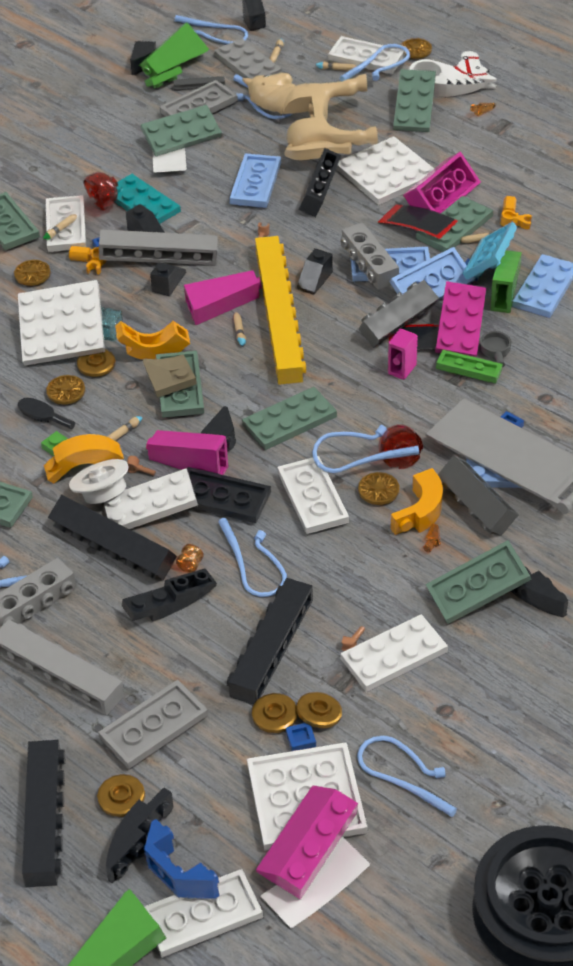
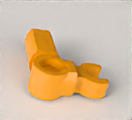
M506 196L503 201L500 225L504 227L514 222L516 226L530 229L532 215H519V213H515L516 198Z
M71 246L69 250L70 260L88 262L86 264L87 273H90L92 269H96L99 275L102 265L107 261L99 260V247L91 250L88 247Z

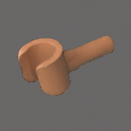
M262 222L258 223V238L269 235V223L267 226H262Z
M128 457L129 473L140 471L152 476L155 475L156 471L139 465L138 457Z
M360 626L352 637L343 636L341 650L346 651L356 646L358 638L365 631V628Z

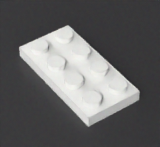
M341 36L328 53V60L358 66L370 58L383 45ZM386 48L365 68L376 70L397 63L404 58L405 51L398 48ZM397 67L382 72L393 74Z
M83 195L46 198V231L52 229L72 214L77 215V219L72 224L55 234L53 238L47 240L48 252L70 250L71 246L86 247Z
M317 456L318 459H319V461H320V463L323 465V463H322L320 457ZM313 458L277 467L278 475L306 534L349 523V515L328 473L320 469Z
M187 468L125 489L118 496L104 502L107 518L128 529L198 505Z
M421 614L340 653L341 661L365 692H368L447 653L448 645Z
M242 869L218 878L220 896L216 899L178 898L176 895L144 906L166 936V939L157 945L161 957L263 918V912Z

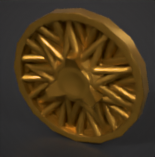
M411 38L401 43L402 46L409 50V58H423L432 51V44L425 39Z
M34 259L20 263L14 270L17 282L28 286L39 285L45 282L51 274L50 266L46 262Z
M105 349V352L79 356L77 359L79 371L91 377L108 374L115 366V356L107 349Z
M73 375L58 376L52 379L46 387L47 397L57 404L74 403L80 400L86 391L82 379Z
M383 472L370 473L364 476L358 486L360 497L364 501L375 505L392 502L399 495L400 489L397 479Z
M310 692L301 696L298 700L297 713L300 719L308 725L317 728H330L340 721L342 707L335 698L328 694Z
M281 693L264 695L252 707L254 724L259 729L268 733L286 731V727L293 726L298 717L296 703L289 696Z
M119 774L112 776L99 787L97 793L98 803L105 813L111 816L124 817L139 799L144 802V786L139 779L131 775Z

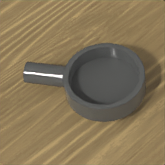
M500 331L487 332L480 339V350L484 355L495 358L496 363L503 364V368L505 366L503 357L511 350V339L507 334Z

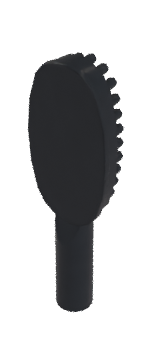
M28 397L18 402L21 413L29 418L31 417V419L44 421V423L50 420L69 429L75 427L74 421L54 413V409L43 401Z

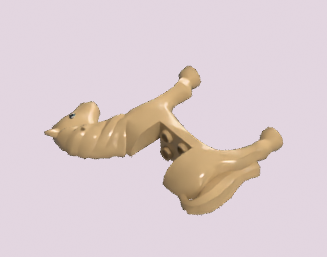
M289 73L258 75L252 79L242 78V81L248 86L250 100L257 106L280 114L309 112L310 118L297 120L288 128L287 142L289 145L286 147L284 154L290 159L309 160L320 158L324 148L335 153L350 154L352 144L358 146L368 143L372 145L378 144L376 126L369 127L364 131L360 129L348 131L332 127L327 122L329 100L337 96H353L358 91L366 92V74L358 75L356 78L347 79L342 82L304 83L299 85L291 84L293 80Z

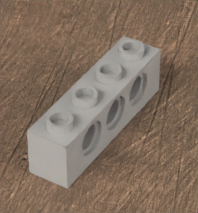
M360 223L342 229V238H340L342 248L347 250L353 261L355 260L360 271L366 274L369 282L373 283L377 290L391 286L389 281L391 278L399 275V266L365 224Z
M56 558L1 591L0 628L9 619L17 624L21 623L45 607L52 605L53 602L63 596L70 594L76 589L74 573L59 558Z

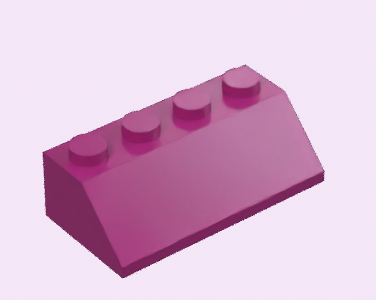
M460 151L444 160L404 193L403 196L410 206L442 213L460 197L466 196L481 181Z
M312 785L257 867L256 872L301 900L356 816L358 802L336 789Z

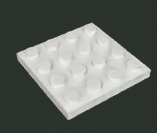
M396 137L389 138L339 161L336 168L338 172L378 205L406 193L434 169Z
M97 280L18 294L22 362L24 366L105 352L100 293Z
M347 742L247 759L264 850L271 848L312 785L336 789L358 802L357 814L343 834V837L367 833V823Z

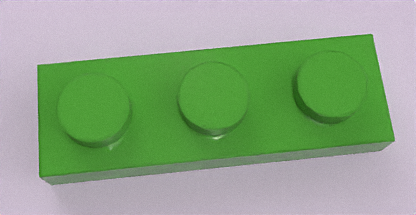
M442 350L436 362V369L495 384L502 372L503 366L501 363L447 350Z

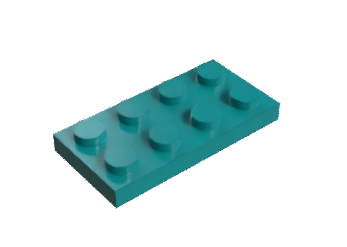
M130 174L104 189V196L126 211L139 204L143 205L153 212L160 224L181 212L179 204L134 174Z

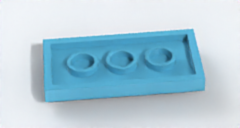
M514 222L481 239L462 273L467 280L473 276L477 278L484 273V270L488 268L494 269L501 263L500 260L505 255L506 248L510 246L509 243L514 238V233L517 229Z

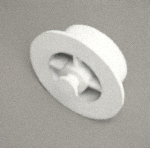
M121 459L106 460L93 464L77 473L71 479L69 487L75 493H82L87 503L97 504L108 501L125 490L126 482L123 476L127 473L129 466L126 461Z

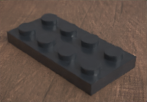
M187 468L198 504L192 508L257 523L271 494V486L196 468Z

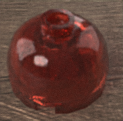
M95 172L84 178L85 190L90 198L93 197L97 201L94 203L96 207L104 211L115 203L118 198L117 187L119 185L113 176L110 177L103 172Z
M396 424L387 428L383 436L379 438L378 449L380 453L406 447L418 446L419 455L383 459L389 467H399V469L411 467L420 459V453L423 450V443L419 434L412 427L405 424Z

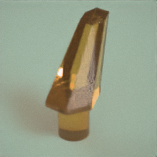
M472 104L470 110L475 115L480 116L493 110L496 104Z
M436 524L431 525L425 537L427 542L423 549L426 552H431L434 547L441 545L440 530Z

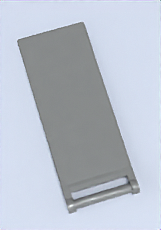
M462 399L427 432L426 436L546 500L556 506L560 512L567 514L572 509L573 492L566 499L561 500L559 498L573 485V454L466 399Z

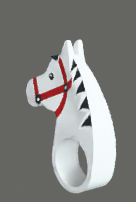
M473 51L463 52L461 61L457 66L424 59L414 62L409 69L436 71L434 97H452L471 93L479 89L496 88V85L492 83L496 82V78L489 75V69L480 64L478 54Z

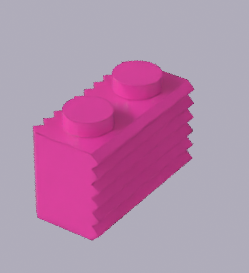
M399 329L392 336V339L388 341L389 375L404 380L417 365V334Z

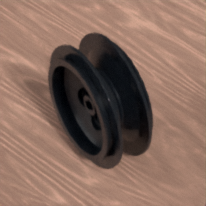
M539 825L513 831L496 841L487 850L478 865L474 881L472 904L473 921L477 934L490 954L504 966H573V907L571 906L573 905V830L559 826ZM527 887L534 888L535 890H529ZM516 909H523L525 911L519 912ZM561 927H567L570 930H564ZM533 929H540L543 932H536Z

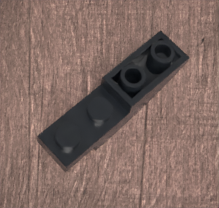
M525 566L532 580L510 592L539 610L559 617L567 616L568 599L566 595L560 592L553 585L552 581L540 571L531 574L530 570Z
M204 568L165 580L164 587L122 599V607L132 621L149 616L153 622L196 602L214 589L217 582Z
M165 787L148 804L139 799L122 819L113 836L107 854L106 871L109 882L113 883L118 877H122L127 872L129 866L136 859L144 855L146 835L149 833L151 822L155 819L160 821L171 813L174 807L172 792Z

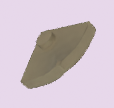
M184 354L165 359H142L157 398L197 384L196 377Z

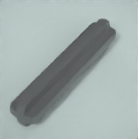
M224 76L176 79L173 81L174 90L197 89L215 80L225 86Z

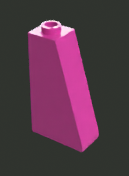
M253 270L184 285L185 301L195 325L259 298V289H262L261 280L259 277L256 278Z
M157 430L153 437L148 439L146 444L149 460L180 470L191 467L224 475L228 469L226 436Z

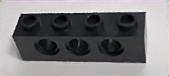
M324 148L299 207L300 211L313 217L317 216L342 155Z

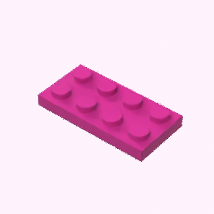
M446 281L435 353L441 354L442 350L477 357L486 288Z

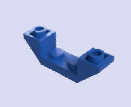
M157 819L153 820L144 848L148 868L178 898L216 899L219 897V879L212 869L208 870L202 863H199L184 872L179 865L175 866L171 862L168 855L174 852L172 842L174 835L167 825L163 826Z

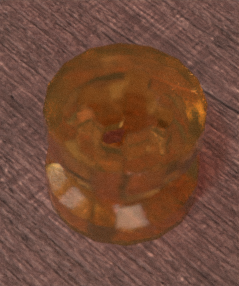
M186 544L176 559V565L184 572H194L198 568V563L202 561L204 553L199 547L193 544Z

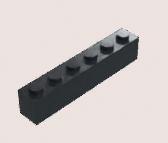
M62 494L48 516L54 522L53 527L63 533L66 530L72 532L70 536L81 542L84 539L90 541L88 545L98 551L102 548L107 550L106 555L117 561L119 558L126 560L124 564L134 570L137 567L143 569L142 573L153 580L156 576L164 580L177 558V555L169 549Z
M286 578L283 585L278 586L273 603L270 602L268 604L264 619L259 620L254 637L251 636L248 640L247 650L244 655L241 654L239 656L234 673L231 672L228 676L227 686H229L231 698L254 705L262 697L313 601V585Z
M59 740L28 741L22 875L26 888L57 886L58 875H62V859H58V852H63V837L59 836V830L64 829L63 813L60 814V808L64 807V792H60V786H65L64 770H61V765H65L66 756L65 749H60Z

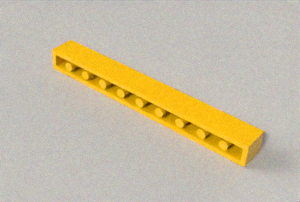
M278 236L255 238L256 257L278 385L303 382V374L306 373V362L301 361L304 359L303 347H299L301 346L300 333L296 334V332H299L298 320H294L296 319V309L291 307L294 306L293 294H289L291 293V282L287 281L289 280L288 268H284L287 267L286 256H282L284 255V245L279 242Z

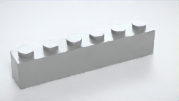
M100 230L99 260L216 265L217 235Z
M9 619L0 628V657L107 716L124 697L123 683L116 675L106 673L98 665L86 662L78 654H72L64 650L57 643L53 644L41 634H35L28 630L21 623L17 624Z

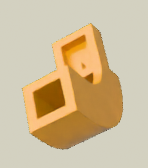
M122 321L115 325L118 341L126 346L127 354L134 358L156 359L157 354L181 352L191 344L188 330L175 321L169 323L161 331L151 334L140 333Z
M96 434L79 435L69 438L52 448L54 457L44 464V469L48 481L54 484L75 466L87 463L96 464L112 459L123 460L124 456L120 444L109 437Z
M433 468L413 475L412 491L419 501L410 507L391 514V530L394 535L409 531L414 527L421 533L430 528L439 518L442 510L443 487L440 477Z

